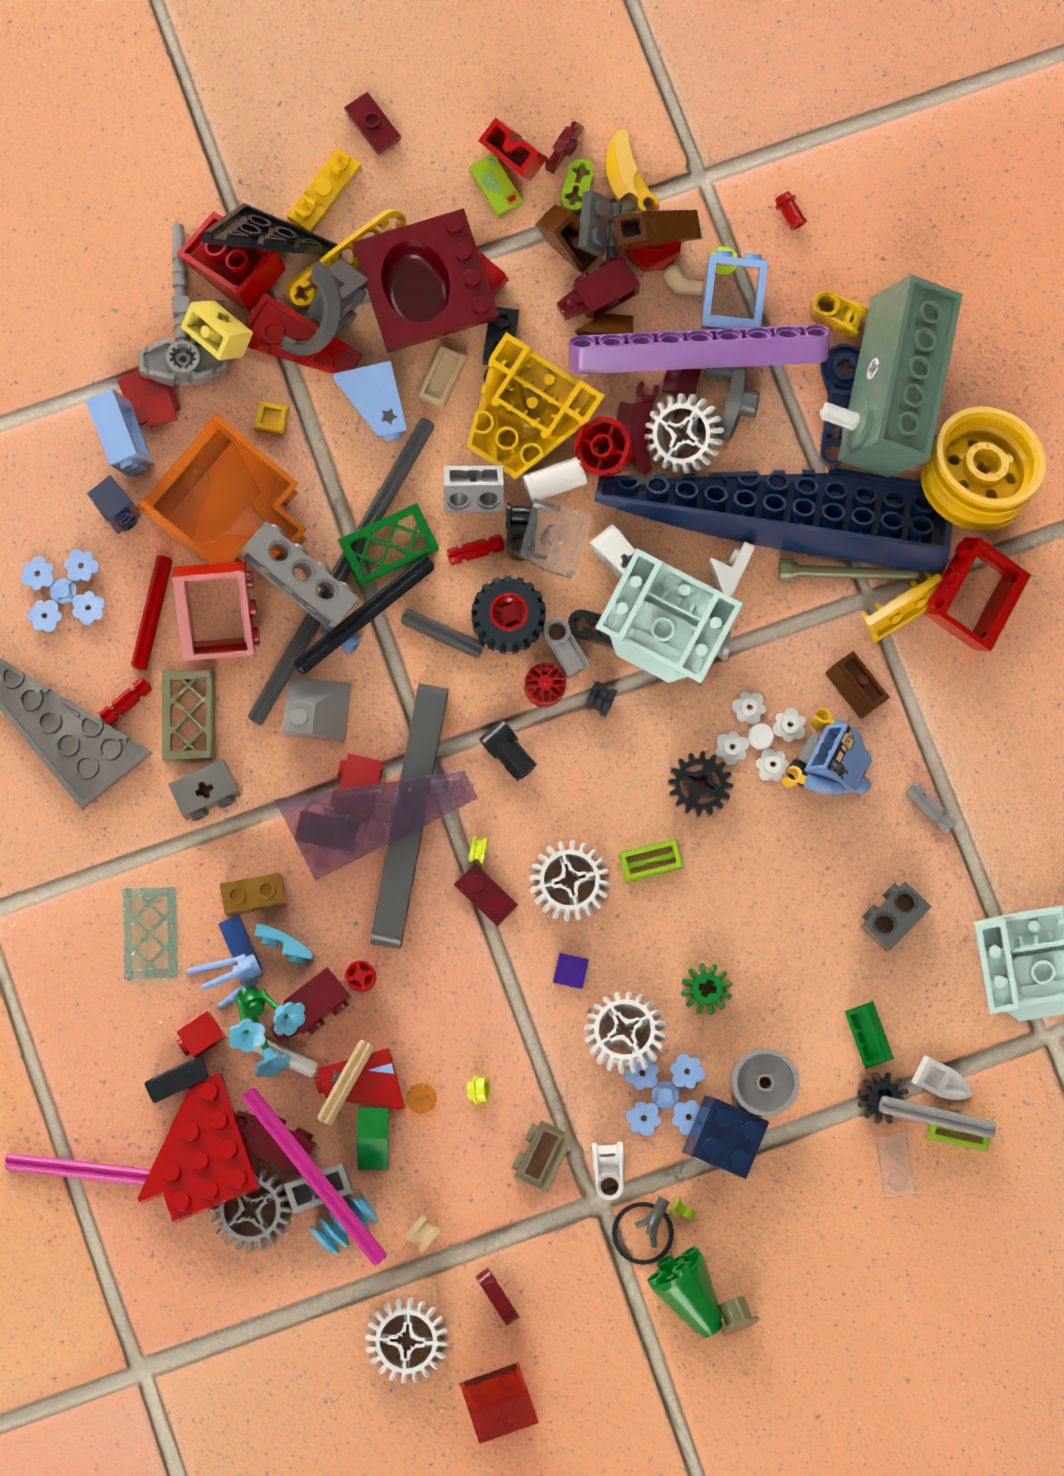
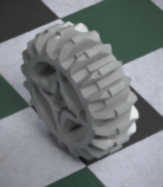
M262 1169L258 1181L268 1192L257 1199L252 1198L248 1194L237 1198L239 1210L230 1220L227 1215L228 1202L219 1205V1207L209 1209L212 1213L219 1212V1218L212 1219L211 1224L215 1225L221 1222L223 1225L222 1228L216 1231V1234L220 1236L227 1231L229 1235L224 1242L229 1245L234 1238L237 1239L236 1250H241L244 1242H247L248 1252L254 1251V1242H258L260 1250L266 1249L264 1239L267 1238L272 1245L276 1244L277 1240L273 1233L276 1232L284 1236L286 1231L280 1227V1224H291L289 1218L283 1217L284 1213L293 1212L290 1206L284 1207L283 1202L289 1201L288 1196L282 1197L280 1194L281 1191L285 1190V1183L276 1188L274 1184L278 1180V1176L273 1175L269 1181L265 1180L267 1176V1170ZM274 1199L276 1203V1216L269 1227L263 1211L266 1205ZM264 1200L258 1206L259 1208L256 1209V1218H252V1215L239 1219L248 1209L247 1201H251V1204ZM244 1221H250L259 1228L262 1234L255 1236L245 1235L237 1231L235 1227Z

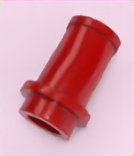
M787 191L775 199L776 210L780 209L792 231L803 226L807 220L795 202L796 196L791 195L790 191Z

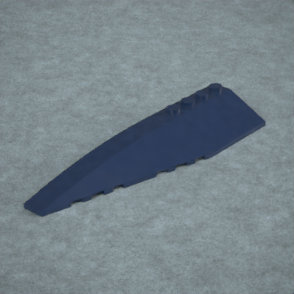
M814 469L802 470L801 474H785V470H777L769 475H760L758 471L709 473V477H695V473H682L681 478H665V474H653V477L649 479H640L638 475H618L610 477L599 476L595 495V502L654 521L711 536L798 553L942 574L946 568L950 552L952 523L943 518L931 506L919 480L899 477L887 478L878 474L845 469H829L828 473H815Z

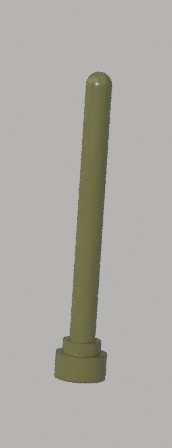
M779 559L778 581L791 583V580H797V577L917 581L921 578V572L903 568L798 565V562H792V559Z

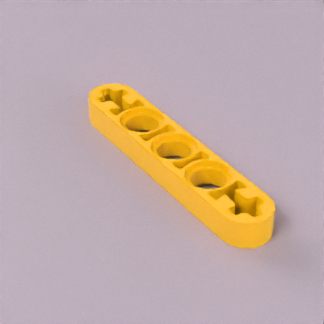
M386 209L318 260L329 268L339 261L342 251L350 249L353 253V259L349 265L356 269L359 267L352 242L363 239V236L368 232H373L376 235L393 230L390 227L385 228L389 225V217L397 218L395 221L396 228L406 226V218L399 211ZM378 225V227L385 229L380 232L378 229H376V226ZM316 262L287 284V298L298 306L310 304L317 291V288L314 290L313 287L308 286L310 282L306 280L309 277L311 282L316 285L311 275ZM297 286H301L302 288L308 286L303 291L305 295L303 298H300L299 296H294L297 294Z

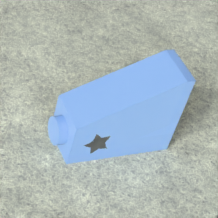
M391 361L333 374L334 382L378 438L384 436L385 442L402 438L401 432L407 431Z

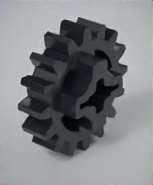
M701 751L699 758L695 759L694 755L689 753L688 762L680 758L677 762L680 769H671L670 773L676 778L668 780L667 785L675 787L669 793V796L678 797L675 806L685 805V814H688L693 809L695 810L696 817L701 816L702 810H705L708 816H711L713 814L712 807L715 806L718 810L723 808L721 799L729 801L731 796L725 790L732 789L733 784L726 782V779L730 778L732 773L723 772L722 769L726 763L723 761L716 764L715 754L710 759H705V753ZM703 765L702 770L696 772L686 771L690 767ZM713 771L719 778L720 787L713 781L711 775ZM700 778L706 780L704 785L708 789L703 787L701 791L696 790V783L693 780L699 781ZM680 782L687 786L689 792L688 799L681 790ZM707 796L715 798L708 803H697L699 799Z

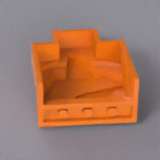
M217 413L137 506V510L205 564L240 562L241 560L237 557L238 553L265 521L280 527L285 533V537L293 544L302 545L307 539L303 536L307 528L280 506L282 503L288 506L298 492L294 488L299 483ZM271 549L272 557L275 560L282 561L283 556L281 552L277 549Z

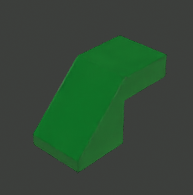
M357 1108L358 1170H389V1108Z

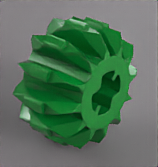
M704 963L699 964L700 975L694 969H689L688 973L694 981L686 978L682 979L681 983L691 988L683 990L681 996L692 995L693 998L686 1003V1006L689 1008L695 1002L699 1003L696 1009L697 1014H701L704 1005H707V1012L709 1015L714 1014L713 1003L722 1010L725 1008V1005L719 998L730 1000L732 997L730 993L723 991L725 988L732 987V982H721V979L727 975V972L722 971L718 976L714 975L717 969L715 964L711 965L709 973H706ZM708 981L712 983L710 988L714 987V993H709L704 997L700 994L703 990L699 991V985H704Z

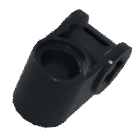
M506 502L507 552L516 561L528 559L533 552L536 503H531L530 506H513L511 502ZM522 539L527 542L528 546L519 550L514 548L512 543Z

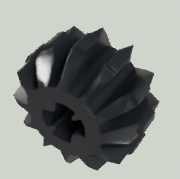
M888 1072L885 1073L883 1082L879 1073L873 1074L874 1084L870 1080L864 1079L862 1083L868 1091L857 1090V1095L866 1097V1101L858 1102L857 1106L859 1108L869 1107L863 1114L865 1118L871 1117L875 1112L874 1123L876 1124L881 1123L883 1114L888 1124L893 1123L892 1115L879 1111V1104L877 1103L879 1100L878 1091L880 1093L887 1092L889 1094L887 1097L900 1099L901 1095L909 1093L908 1089L898 1091L897 1088L902 1083L900 1078H897L890 1084L892 1076Z

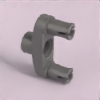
M746 366L705 368V377L726 379L731 383L724 416H721L722 420L715 423L716 428H724L723 433H716L717 438L730 441L741 416L756 417L760 392L746 390ZM699 417L698 420L700 422L697 426V432L706 434L705 425Z

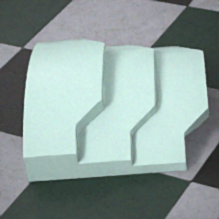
M636 548L595 628L610 636L616 656L668 683L690 677L702 684L744 604Z
M1064 905L1017 912L973 922L989 1014L1007 1012L1020 1022L1064 1014Z

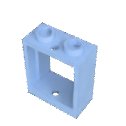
M716 250L715 255H709L701 319L702 327L721 329L761 327L768 261L762 260V255L745 253L744 258L733 257L732 251ZM716 264L759 268L753 319L710 315Z
M109 389L85 400L110 466L127 476L136 477L147 472L148 467L155 465L131 402L115 390Z

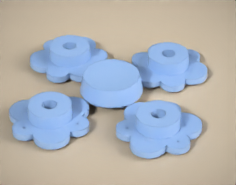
M79 549L72 550L69 554V559L64 563V567L68 570L67 575L69 579L61 578L55 582L52 576L54 567L49 563L46 564V560L43 557L37 556L33 558L32 562L24 563L23 570L25 572L21 575V581L24 585H31L36 591L40 590L42 586H51L50 595L53 600L45 603L39 600L35 603V608H31L27 612V618L30 622H33V628L36 631L42 629L48 633L55 631L57 627L56 622L62 619L61 613L58 612L59 607L57 603L68 604L72 602L75 607L72 611L73 616L80 618L81 623L86 626L91 625L95 619L100 620L103 617L102 609L105 607V600L100 596H95L91 591H87L84 596L76 595V586L72 582L79 581L80 579L89 581L91 574L98 571L99 564L93 559V554L90 551L83 553Z
M687 1054L679 1055L676 1063L670 1066V1071L674 1074L672 1077L673 1083L663 1081L657 1084L656 1074L659 1072V1067L656 1064H652V1061L648 1058H645L648 1065L646 1069H643L637 1063L635 1064L636 1073H631L630 1066H628L629 1069L625 1072L624 1078L628 1083H634L635 1089L642 1090L644 1087H654L652 1090V1100L654 1103L645 1105L644 1102L639 1101L635 1104V1108H631L626 1112V1119L631 1123L630 1130L634 1133L640 1131L643 1136L652 1135L654 1127L659 1126L661 1123V1119L657 1116L658 1107L668 1109L674 1106L675 1116L672 1118V1123L675 1126H679L680 1133L689 1135L700 1106L697 1107V1103L694 1100H689L686 1104L683 1102L677 1103L679 1099L677 1087L686 1085L687 1088L692 1089L696 1086V1082L704 1079L705 1071L699 1067L701 1064L700 1059L696 1057L691 1059ZM685 1069H688V1070H689V1074H688V1075H686V1074L684 1073V1070H685ZM640 1070L645 1072L644 1076L639 1074ZM687 1114L691 1115L690 1120L686 1119ZM641 1116H646V1121H642Z

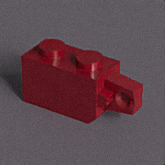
M623 256L617 259L609 258L600 264V269L591 274L585 272L574 280L575 283L572 284V291L559 300L556 306L565 321L583 313L587 318L596 319L639 294L641 284Z
M326 967L284 1000L283 1005L292 1002L293 1004L302 1003L305 1006L303 1013L306 1016L305 1022L297 1027L296 1032L290 1036H287L285 1033L277 1035L274 1032L275 1023L270 1028V1031L281 1044L299 1033L304 1035L309 1032L313 1035L325 1025L324 1018L331 1013L337 1016L349 1006L347 1000L351 996L332 971Z
M238 1110L236 1116L243 1136L248 1139L246 1142L248 1150L298 1177L301 1176V1173L256 1116ZM279 1117V1119H280V1120L283 1122V1124L285 1125L286 1120L283 1119V1118H281V1117ZM297 1127L295 1131L287 1128L311 1157L317 1145L316 1142L311 1140L313 1134L300 1127Z

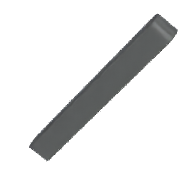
M421 683L418 685L370 944L401 949L449 688Z

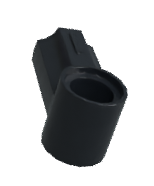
M500 720L479 738L485 749L495 759H499L517 782L527 776L537 766L535 761L519 744L515 733L503 720Z

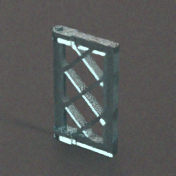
M176 887L122 889L124 980L178 978ZM158 897H167V913L165 915L152 904ZM131 898H142L146 905L133 916L131 914ZM149 906L162 917L150 931L137 920ZM164 921L168 922V943L166 945L152 934ZM134 922L147 932L135 947L132 945V924ZM149 936L163 947L151 961L138 950ZM166 950L168 952L169 969H158L153 963ZM134 952L138 953L148 963L142 970H132V954ZM151 966V967H152L153 969H155V970H147V969Z

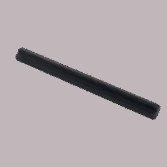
M427 556L421 557L293 661L294 668L301 675L306 674L434 570L433 562Z

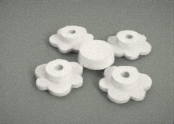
M742 692L739 699L733 701L731 708L737 714L739 722L747 721L748 724L753 725L748 731V739L739 737L736 731H731L729 735L721 734L716 739L718 745L716 755L723 757V761L727 765H734L737 760H744L746 758L745 750H747L750 743L752 747L763 750L761 758L757 759L755 763L756 767L760 769L758 773L760 779L768 781L772 778L773 781L778 782L782 779V774H786L785 770L790 764L787 760H784L785 754L782 751L775 753L773 749L768 747L774 741V734L778 737L783 736L785 742H791L793 738L797 740L802 739L805 735L803 726L806 723V719L803 716H799L796 709L788 708L784 714L778 713L775 716L777 723L771 729L770 726L759 723L760 715L766 712V707L762 705V695L759 693H752L750 695L748 692ZM748 705L752 707L751 710L747 709ZM730 745H733L735 749H730ZM770 763H774L775 767H771Z

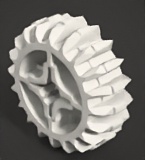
M683 393L678 394L677 402L673 396L667 397L668 407L664 403L659 402L657 407L661 413L650 412V416L655 419V423L647 422L645 425L647 428L653 429L652 434H645V439H653L654 441L653 444L647 447L648 451L657 449L658 452L654 455L653 459L659 461L664 457L662 467L668 468L672 464V471L675 473L680 471L681 466L684 473H690L692 465L696 471L702 470L700 460L706 465H710L712 461L708 453L718 456L719 451L713 445L723 444L722 439L716 438V433H723L724 428L715 427V423L722 420L721 416L712 418L711 415L715 412L716 408L710 406L704 409L707 404L705 398H701L696 404L697 397L695 394H690L687 401ZM680 409L692 410L690 416H686L681 423L669 419L674 412ZM699 417L705 425V441L697 432V426L700 422L698 420ZM686 425H688L686 433L692 439L686 438L681 440L682 433L677 428H686ZM664 427L670 432L672 437L669 445L670 450L664 442ZM687 444L700 448L699 452L689 458L677 456L678 452L683 450Z
M571 840L569 849L564 850L563 842L559 841L558 852L555 853L554 849L548 846L546 850L550 857L547 858L539 853L537 858L543 865L532 864L531 869L539 872V875L529 876V881L538 882L537 886L530 888V893L540 892L541 895L534 900L535 904L537 905L545 901L547 904L543 907L542 912L546 914L552 907L555 909L552 916L555 920L558 918L559 912H564V922H569L570 913H575V919L581 921L580 911L582 910L590 917L593 915L589 907L591 904L597 909H600L602 906L596 899L597 896L602 899H606L608 896L605 891L600 890V887L606 888L610 886V881L601 880V877L609 875V869L599 870L598 867L605 863L604 858L594 862L593 858L597 854V850L593 849L588 855L585 854L587 846L585 843L581 844L578 851L574 850L575 841ZM568 857L583 861L589 866L591 871H575ZM560 860L561 875L544 883L547 869L555 861ZM565 867H567L568 874H572V878L575 876L579 879L574 882V896L571 893V889L566 888L567 885L564 887L561 883L565 880ZM595 880L592 894L580 903L578 888L588 881ZM547 891H564L571 905H563L556 902Z
M628 991L626 999L621 1000L619 992L614 993V1002H611L605 996L603 998L604 1008L599 1004L593 1006L598 1015H587V1020L592 1024L585 1025L584 1032L592 1035L585 1038V1044L593 1045L589 1049L591 1056L599 1054L596 1059L597 1064L601 1065L608 1060V1071H612L615 1064H617L619 1074L624 1073L625 1066H630L631 1073H636L635 1064L639 1063L643 1069H646L648 1065L645 1058L653 1062L657 1060V1056L652 1050L663 1051V1045L658 1041L666 1040V1033L659 1030L664 1029L666 1024L665 1021L658 1020L661 1017L660 1010L650 1012L654 1007L652 1001H648L644 1006L642 1005L643 995L639 994L636 1000L633 1001L632 993ZM620 1012H634L642 1016V1018L626 1019ZM611 1017L614 1028L607 1034V1038L601 1041L600 1031L602 1025L607 1018ZM619 1023L626 1031H630L631 1042L624 1034L620 1035ZM649 1025L651 1030L650 1037L645 1046L640 1049L636 1037L643 1032L644 1027ZM617 1046H624L632 1054H617L608 1048L612 1047L613 1049Z
M410 1297L407 1300V1307L402 1306L400 1298L395 1300L397 1308L395 1310L392 1309L389 1303H386L384 1305V1309L387 1312L386 1316L376 1311L374 1316L380 1323L369 1322L368 1327L375 1330L376 1333L366 1334L365 1340L375 1342V1345L366 1348L367 1353L377 1352V1356L370 1360L371 1364L374 1365L381 1360L383 1365L379 1368L378 1372L383 1374L387 1368L391 1369L392 1371L389 1375V1380L391 1381L396 1377V1373H401L400 1380L404 1384L407 1381V1374H412L414 1383L419 1381V1371H422L426 1378L430 1377V1371L427 1366L430 1365L433 1369L438 1370L440 1365L434 1360L435 1356L440 1359H445L446 1353L438 1350L439 1346L447 1347L449 1345V1341L439 1339V1336L448 1333V1329H438L436 1326L443 1322V1317H437L434 1321L431 1318L436 1308L431 1307L425 1313L422 1311L425 1306V1301L423 1300L420 1301L418 1308H413L414 1300ZM404 1315L403 1328L400 1332L382 1333L385 1325L391 1319ZM414 1316L419 1317L429 1326L432 1337L416 1333L414 1330ZM407 1324H409L410 1337L415 1339L416 1343L415 1345H410L411 1348H408L407 1356H405L404 1343L392 1339H398L399 1335L403 1337V1332L407 1331ZM382 1343L396 1346L399 1349L400 1365L388 1358ZM432 1347L430 1354L425 1360L410 1366L411 1353L414 1349Z

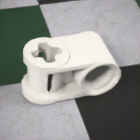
M611 524L589 543L595 555L621 579L626 568H623V562L625 561L629 564L635 552V549L629 544L624 535Z
M617 1141L616 1145H597L596 1142L592 1143V1166L595 1176L596 1193L604 1201H613L621 1195L624 1187L622 1141ZM600 1155H615V1156H614V1157H601ZM612 1178L617 1182L618 1190L614 1195H605L601 1191V1182L604 1179Z

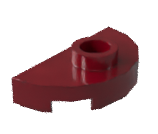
M572 121L571 127H565L552 147L555 151L546 160L545 170L554 174L565 156H571L579 143L577 138L584 129L583 125Z

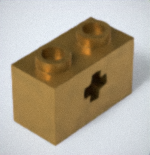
M280 873L220 884L224 913L228 917L288 906L283 876Z

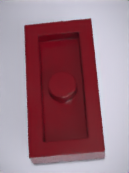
M476 863L454 884L496 927L518 906Z

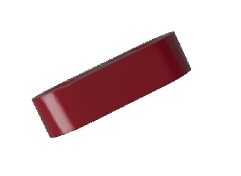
M489 1268L475 1276L506 1326L520 1318Z

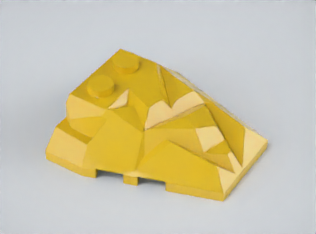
M506 332L490 356L485 384L482 385L480 403L478 410L475 412L466 447L493 465H503V472L514 479H518L581 428V426L589 422L605 395L582 380L578 381Z

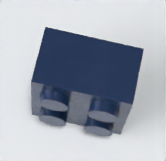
M704 1096L682 1153L715 1166L729 1174L747 1179L769 1121L719 1099Z

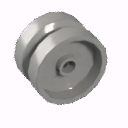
M772 1049L754 1050L742 1056L733 1066L729 1078L730 1094L736 1105L757 1117L774 1116L787 1110L795 1101L800 1087L798 1071L793 1062L782 1052ZM761 1078H769L770 1081L767 1083L769 1088L764 1089L760 1086L759 1081Z

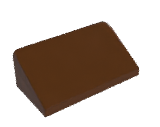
M854 651L836 662L825 673L861 719L890 698Z

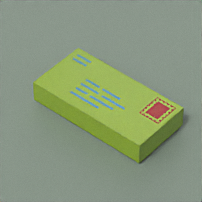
M492 153L469 166L471 175L498 218L523 204L522 198L495 154Z

